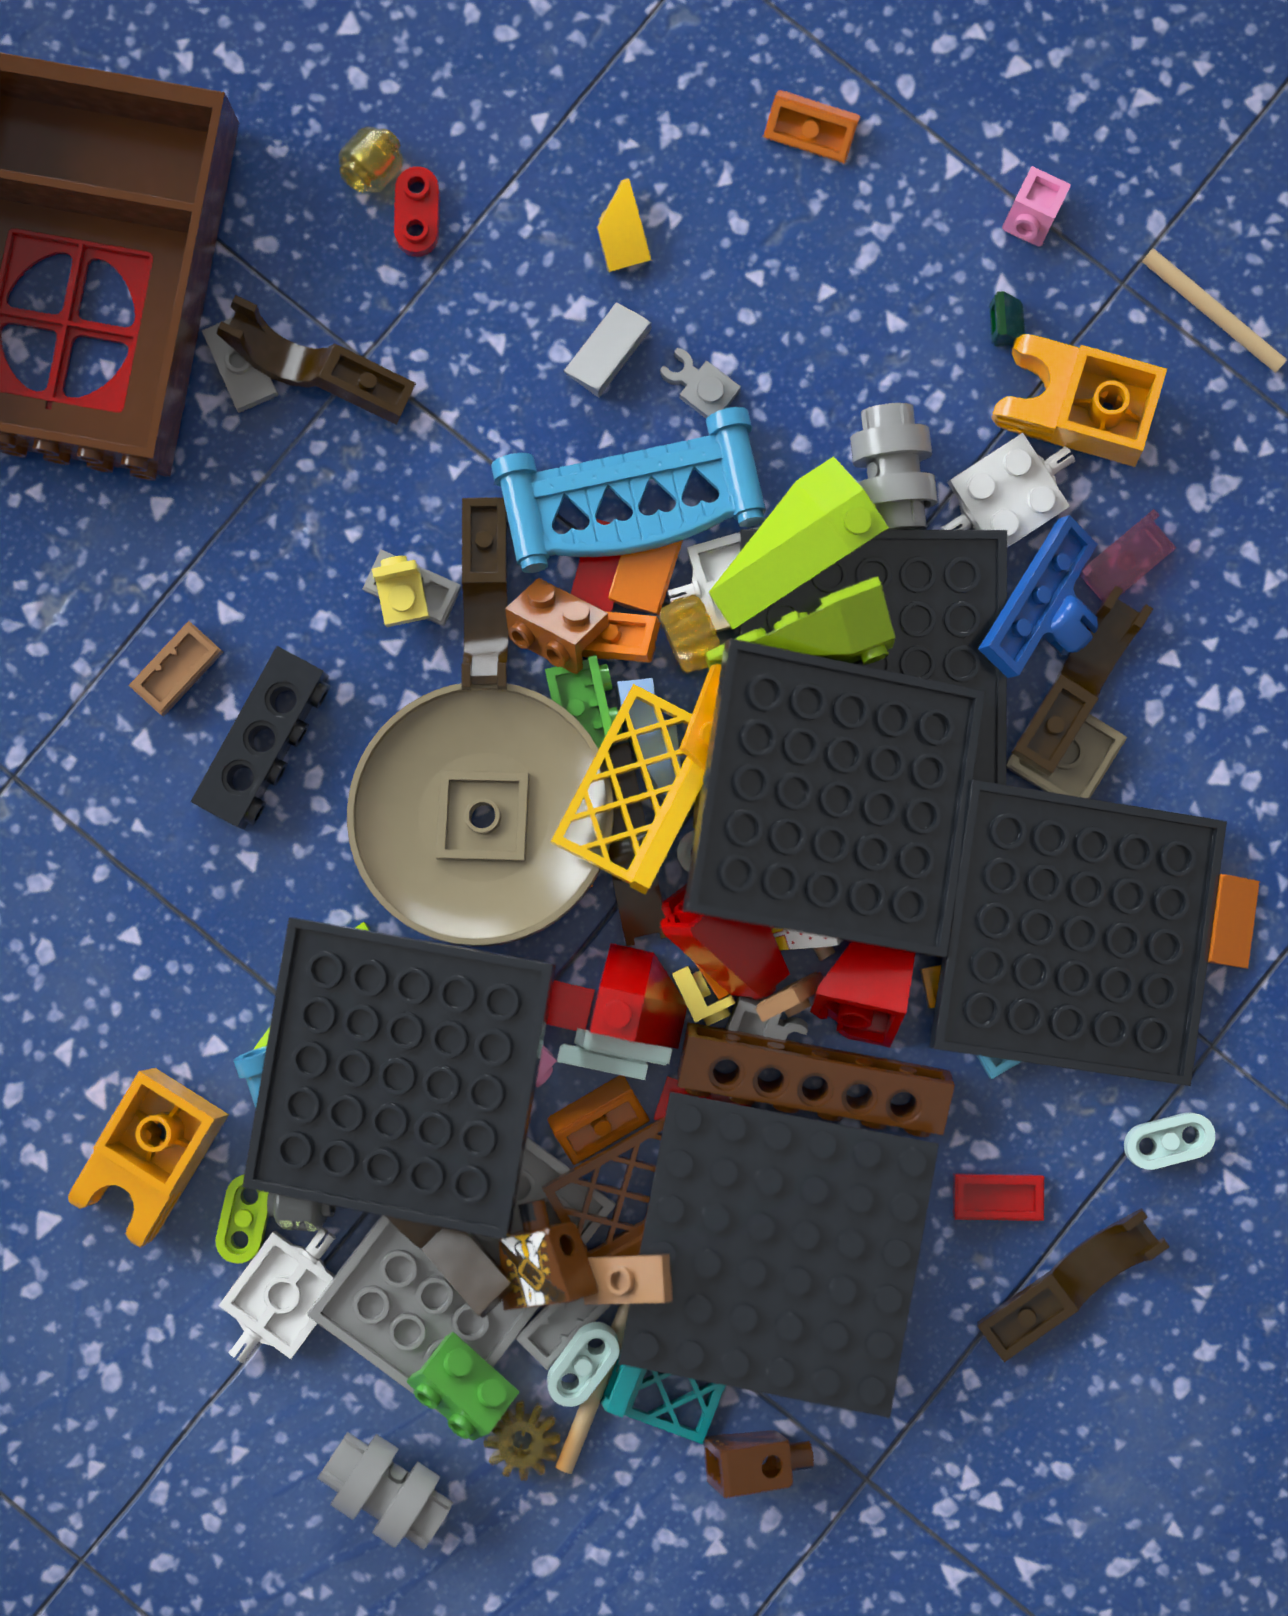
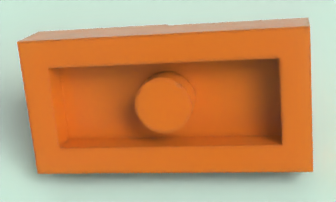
M607 612L609 626L582 651V657L596 655L598 659L650 663L653 660L656 648L655 643L661 623L657 616Z

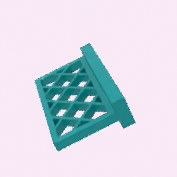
M619 1354L600 1402L605 1411L622 1418L625 1415L703 1444L726 1385L709 1382L698 1388L695 1379L688 1378L693 1390L669 1401L661 1380L671 1376V1374L651 1371L652 1375L644 1379L647 1370L619 1364ZM656 1383L664 1404L648 1412L633 1407L639 1390ZM710 1392L705 1403L702 1395ZM697 1398L702 1414L696 1429L679 1424L673 1409ZM668 1412L671 1420L660 1417L659 1415Z

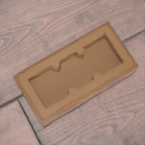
M188 621L129 686L164 717L220 657L223 651L194 624Z
M815 971L758 1003L755 1009L761 1021L764 1022L782 1012H785L787 1018L810 1007L811 1003L808 998L816 993L818 985L824 979L821 972L817 973Z
M669 1254L588 1257L598 1293L584 1297V1305L665 1303L672 1301Z

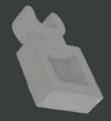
M680 348L675 350L674 357L683 363V370L674 373L665 366L660 369V374L667 383L672 385L682 384L685 387L680 393L679 398L706 419L714 412L726 409L741 390V386L707 360L699 370L695 368L689 353Z
M744 996L737 997L725 1028L731 1031L788 1041L791 1040L787 1036L792 1032H799L807 1035L808 1024L803 1019L791 1017L781 1020L782 1013L762 1022L755 1009L757 1004L762 1001Z

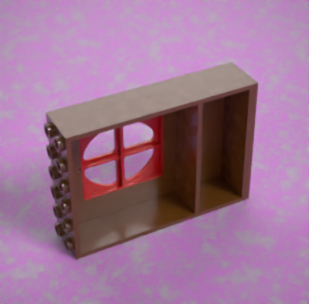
M0 52V452L16 457H26L27 451L44 454V460L61 465H69L70 459L87 462V468L106 473H112L114 467L130 469L131 476L145 480H156L157 474L170 477L239 128V121L225 92ZM56 254L71 256L72 265L64 305L60 313L48 314L14 308L9 305L8 298L13 287L32 266ZM101 260L108 263L125 281L130 291L135 311V320L131 326L120 327L80 318L79 312L88 267L92 261ZM16 324L56 333L57 340L48 385L43 391H34L27 388L11 370L2 345L1 333L5 325ZM89 337L127 345L128 355L124 363L105 385L82 397L72 398L65 395L64 387L72 347L76 338Z

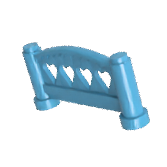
M731 407L709 415L706 419L709 436L537 472L534 456L529 453L508 454L493 461L491 468L494 483L501 486L515 556L517 564L522 568V572L535 573L548 567L547 560L550 556L554 555L603 557L656 549L699 534L728 518L734 517L735 520H738L740 527H752L762 523L765 520L764 513L766 508L748 433L752 430L748 410L743 407ZM693 470H696L719 492V497L716 501L707 503L701 500L696 506H687L683 503L682 497ZM650 479H653L675 500L676 506L673 510L663 512L658 509L655 514L650 516L643 515L639 511L640 503ZM607 488H610L632 509L633 514L630 519L620 521L615 518L608 525H602L597 522L596 515ZM565 497L589 518L590 522L587 528L583 530L571 528L565 534H558L553 530V523Z

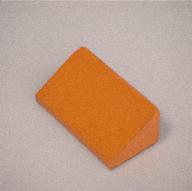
M778 90L763 137L846 163L861 116Z
M683 540L652 550L621 555L609 592V599L624 608L660 615Z
M1220 874L1208 963L1248 969L1260 881Z
M619 1075L550 1115L547 1121L554 1136L574 1166L646 1124L650 1119L625 1076Z

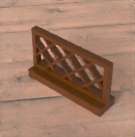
M665 1116L542 1186L561 1223L572 1222L568 1215L579 1218L577 1228L580 1237L585 1220L610 1226L606 1241L592 1250L588 1251L582 1240L587 1257L639 1255L647 1212L645 1219L635 1225L618 1220L625 1197L649 1203L650 1196L628 1191L627 1188L633 1167L655 1172L656 1165L636 1160L640 1143L649 1138L661 1141L662 1134L659 1132L663 1131ZM632 1148L629 1158L620 1156ZM610 1160L627 1164L621 1188L596 1182L601 1165ZM593 1171L590 1180L580 1178ZM570 1183L588 1187L581 1211L563 1206L555 1192ZM594 1189L618 1195L612 1219L588 1213ZM616 1228L625 1230L614 1236Z

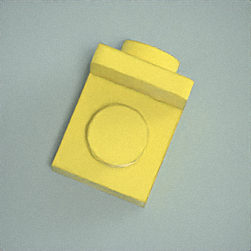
M394 556L381 560V567L373 568L372 574L376 581L385 626L391 627L429 619L430 616L420 568L416 560L408 561L407 556Z
M687 966L672 973L694 1022L704 1019L706 1026H709L731 1015L727 1007L735 1004L732 995L724 997L720 1001L718 1000L708 1006L706 1005L703 998L711 995L700 970L692 974Z

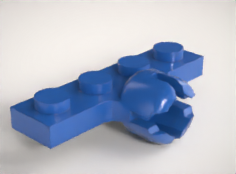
M1070 515L1058 518L978 648L1007 678L1020 675L1042 637L1060 655H1066L1069 652L1077 653L1092 640L1093 636L1084 626V623L1093 633L1098 630L1097 616L1076 597L1073 590L1077 578L1098 544Z

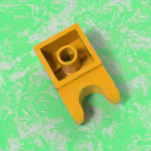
M1029 334L1017 337L1012 348V356L1016 365L1038 375L1043 381L1046 391L1040 396L1029 399L1013 396L1003 398L994 407L992 413L994 423L998 427L1011 432L1024 433L1025 436L1135 467L1146 443L1167 369L1084 345L1078 348ZM1106 402L1114 407L1112 410H1107L1102 406Z
M157 1068L139 1071L94 1145V1152L68 1195L69 1202L78 1209L97 1203L111 1185L124 1188L130 1194L134 1206L133 1216L125 1234L131 1243L142 1248L154 1240L229 1114ZM160 1123L166 1129V1139L160 1138L162 1130L157 1127Z

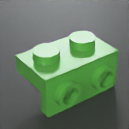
M593 655L588 656V660H583V669L578 674H574L562 667L545 669L551 700L566 709L580 722L599 749L618 714L617 707L608 708L604 692L613 690L608 665H598L597 656Z
M454 1332L446 1335L423 1367L413 1373L407 1380V1383L414 1389V1395L418 1401L428 1408L438 1410L448 1419L447 1424L455 1434L472 1441L488 1435L519 1394V1391Z

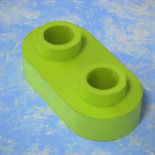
M244 1174L233 1179L226 1190L216 1234L217 1251L226 1261L235 1264L251 1260L261 1249L269 1218L267 1210L268 1192L257 1190L258 1199L255 1203H249L244 1199L243 1192L245 1188L242 1187ZM242 1231L247 1234L248 1244L245 1247H239L235 1244L233 1239L235 1232Z

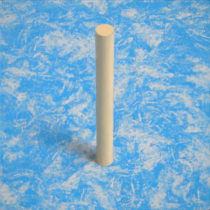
M1154 248L1143 259L1142 263L1273 372L1276 373L1287 361L1283 355Z
M630 1304L619 1305L611 1328L618 1337L619 1354L622 1348ZM616 1362L590 1397L580 1404L555 1466L560 1471L572 1474Z

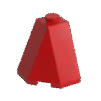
M687 884L662 902V911L665 918L661 919L660 927L663 934L730 995L752 997L755 1000L763 999L774 993L776 985L790 975L770 927L683 912Z
M851 942L818 985L810 1012L819 1019H827V1016L838 1023L836 1031L847 1039L890 1048L907 1012L916 953Z
M611 943L598 991L590 1032L632 1042L678 1049L687 1011V1005L654 952Z

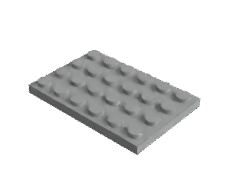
M529 1137L526 1140L511 1233L523 1230L518 1204L545 1199L550 1225L561 1223L542 1186L571 1170ZM570 1183L555 1193L563 1206L581 1211L588 1187ZM594 1189L588 1213L607 1217L616 1204L601 1191ZM381 1215L310 1308L307 1316L414 1394V1389L407 1383V1380L413 1373L423 1367L446 1335L454 1332L488 1364L494 1367L539 1306L504 1311L502 1300L485 1318L478 1316L423 1251L405 1237L386 1216ZM568 1215L571 1221L577 1225L579 1218ZM585 1220L581 1239L585 1245L600 1227L601 1223ZM472 1233L500 1265V1238Z

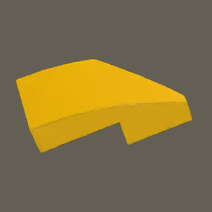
M628 178L621 180L617 191L601 215L600 223L597 226L609 272L651 261L637 204Z

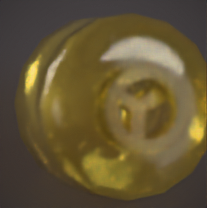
M371 126L360 128L343 146L338 155L339 172L346 184L360 193L381 192L403 166V155L399 149L400 142L398 138L385 128L380 130Z

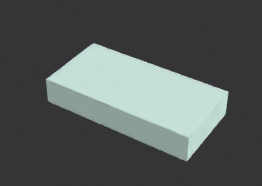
M577 1028L574 1041L577 1047L585 1050L665 1066L669 1064L672 1048L632 1042L592 1033L589 1030Z
M565 1043L560 1046L557 1062L641 1080H645L648 1063L645 1061L585 1050Z

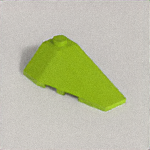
M833 456L792 485L708 593L733 630L889 527L865 490Z
M875 577L820 599L822 605L809 615L806 612L799 613L794 611L783 616L782 620L774 625L775 630L768 634L765 629H756L735 639L847 663L862 660L863 664L867 665L889 655L887 650L893 648L895 635L879 578ZM725 643L706 652V663L709 669L714 664H722Z

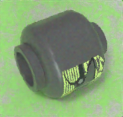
M268 1192V1214L270 1217L275 1218L276 1223L282 1229L317 1231L322 1228L327 1217L334 1216L337 1207Z

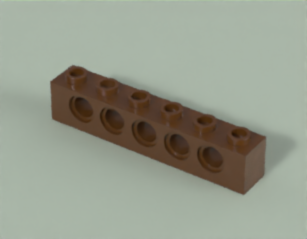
M690 1022L687 1023L677 1071L678 1087L685 1088L687 1093L694 1096L709 1097L711 1093L729 1096L731 1101L742 1105H753L757 1101L773 1104L775 1109L786 1113H797L801 1109L817 1112L816 1114L819 1117L830 1121H841L845 1117L860 1120L863 1125L874 1129H885L887 1125L904 1128L905 1132L918 1137H929L931 1133L944 1135L955 1088L950 1070ZM722 1060H732L738 1065L733 1072L727 1074L720 1073L714 1068ZM766 1068H776L782 1072L778 1079L770 1082L758 1077L760 1072ZM811 1076H820L826 1080L823 1086L814 1090L807 1089L802 1085ZM856 1084H864L869 1087L868 1092L861 1097L855 1098L847 1094L848 1089ZM900 1092H907L913 1095L910 1102L905 1105L891 1103V1099Z

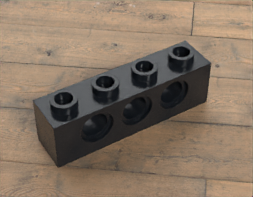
M276 646L190 802L240 829L245 830L248 823L254 825L265 808L266 802L262 800V797L269 784L276 786L286 770L287 762L283 761L290 746L297 747L308 730L309 724L304 721L311 708L315 707L318 709L324 702L330 689V685L326 683L329 675L320 668ZM284 691L295 692L297 698L295 707L287 713L278 712L275 706L277 696ZM263 729H271L275 735L274 745L268 751L258 752L254 746L256 734ZM241 768H250L253 773L251 786L244 791H237L233 786L235 772Z

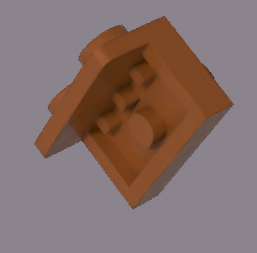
M537 578L505 608L508 635L511 641L522 649H528L542 656L552 665L562 667L574 674H578L583 669L582 651L609 626L607 612L540 578Z

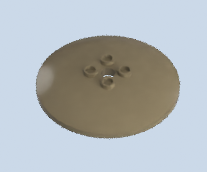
M460 683L434 690L417 698L393 715L379 729L366 747L353 775L347 804V830L352 855L361 877L379 903L395 918L422 935L441 942L472 947L495 946L521 940L544 930L567 914L584 897L601 870L550 843L599 750L580 722L566 709L542 694L521 686L507 683V689L498 690L497 684L471 685V690H462ZM604 761L597 774L608 771ZM610 778L591 783L588 794L593 808L614 802ZM584 799L576 814L587 811ZM480 806H490L495 810V819L486 828H477L472 824V814ZM614 809L596 814L603 839L612 836ZM590 817L571 822L564 838L580 846L597 841ZM610 844L605 845L607 852L609 850ZM599 847L589 850L602 857Z

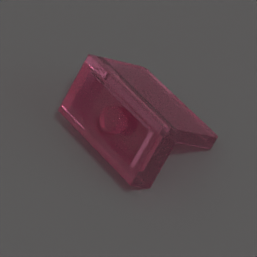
M1155 509L1091 561L1080 573L1083 580L1102 602H1104L1115 585L1123 589L1122 593L1125 592L1176 549L1174 544L1154 522L1160 516Z

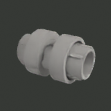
M889 403L862 410L863 430L850 437L853 465L859 468H867L868 479L858 482L859 485L865 490L889 527L886 530L927 529L925 509L938 503L935 475L921 472L920 461L932 456L929 427L915 424L912 404Z
M347 1432L317 1478L338 1492L330 1505L352 1520L360 1509L378 1519L379 1521L372 1533L394 1548L405 1537L424 1550L454 1503L434 1490L440 1476L418 1461L410 1472L394 1463L392 1460L399 1448L378 1434L367 1445Z

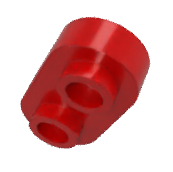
M414 166L404 170L398 176L395 184L394 235L399 248L404 253L414 257L425 256L434 250L439 240L440 188L436 176L430 170ZM415 182H421L425 185L420 193H412L409 188ZM415 224L421 225L424 228L423 232L418 236H411L408 233L409 228Z

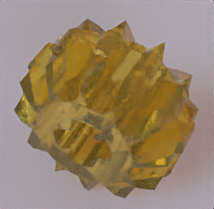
M691 595L671 601V604L662 607L659 619L666 639L677 663L683 671L690 673L695 670H703L708 667L706 652L720 646V640L705 605L699 597Z
M519 1400L516 1404V1415H513L508 1408L501 1417L503 1422L498 1421L491 1431L495 1435L484 1439V1447L498 1449L489 1457L491 1465H497L503 1460L506 1461L502 1472L503 1476L509 1477L513 1467H518L520 1480L526 1481L529 1475V1466H532L537 1474L543 1475L546 1467L542 1459L552 1462L556 1461L558 1453L550 1445L560 1443L561 1434L546 1432L555 1425L556 1419L551 1415L540 1421L538 1418L541 1415L542 1405L537 1403L533 1407L531 1415L525 1414L526 1405L523 1400ZM522 1431V1436L527 1432L532 1436L528 1449H523L522 1444H520L519 1448L513 1445L515 1432Z

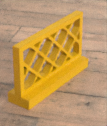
M633 684L550 843L629 883V887L646 894L703 785L705 771L688 756H686L680 768L677 757L685 754L680 749L674 751L667 727L680 723L689 725L692 714ZM635 699L653 707L658 723L634 730L629 711ZM662 712L673 718L664 721ZM625 721L628 732L617 735ZM661 730L668 753L644 760L637 736ZM631 739L638 762L614 769L608 752L611 745ZM670 759L676 776L673 784L654 790L646 766ZM605 761L608 771L597 774L602 762ZM640 768L648 792L624 799L616 775ZM610 778L617 801L593 808L588 794L591 783ZM667 793L660 807L656 796ZM650 798L655 813L652 824L633 829L626 805ZM584 799L587 811L576 814ZM620 807L627 831L603 839L596 814ZM590 817L597 841L580 846L564 838L571 822ZM647 832L639 847L636 835ZM630 838L635 857L628 870L610 861L605 845ZM599 847L602 857L589 850Z

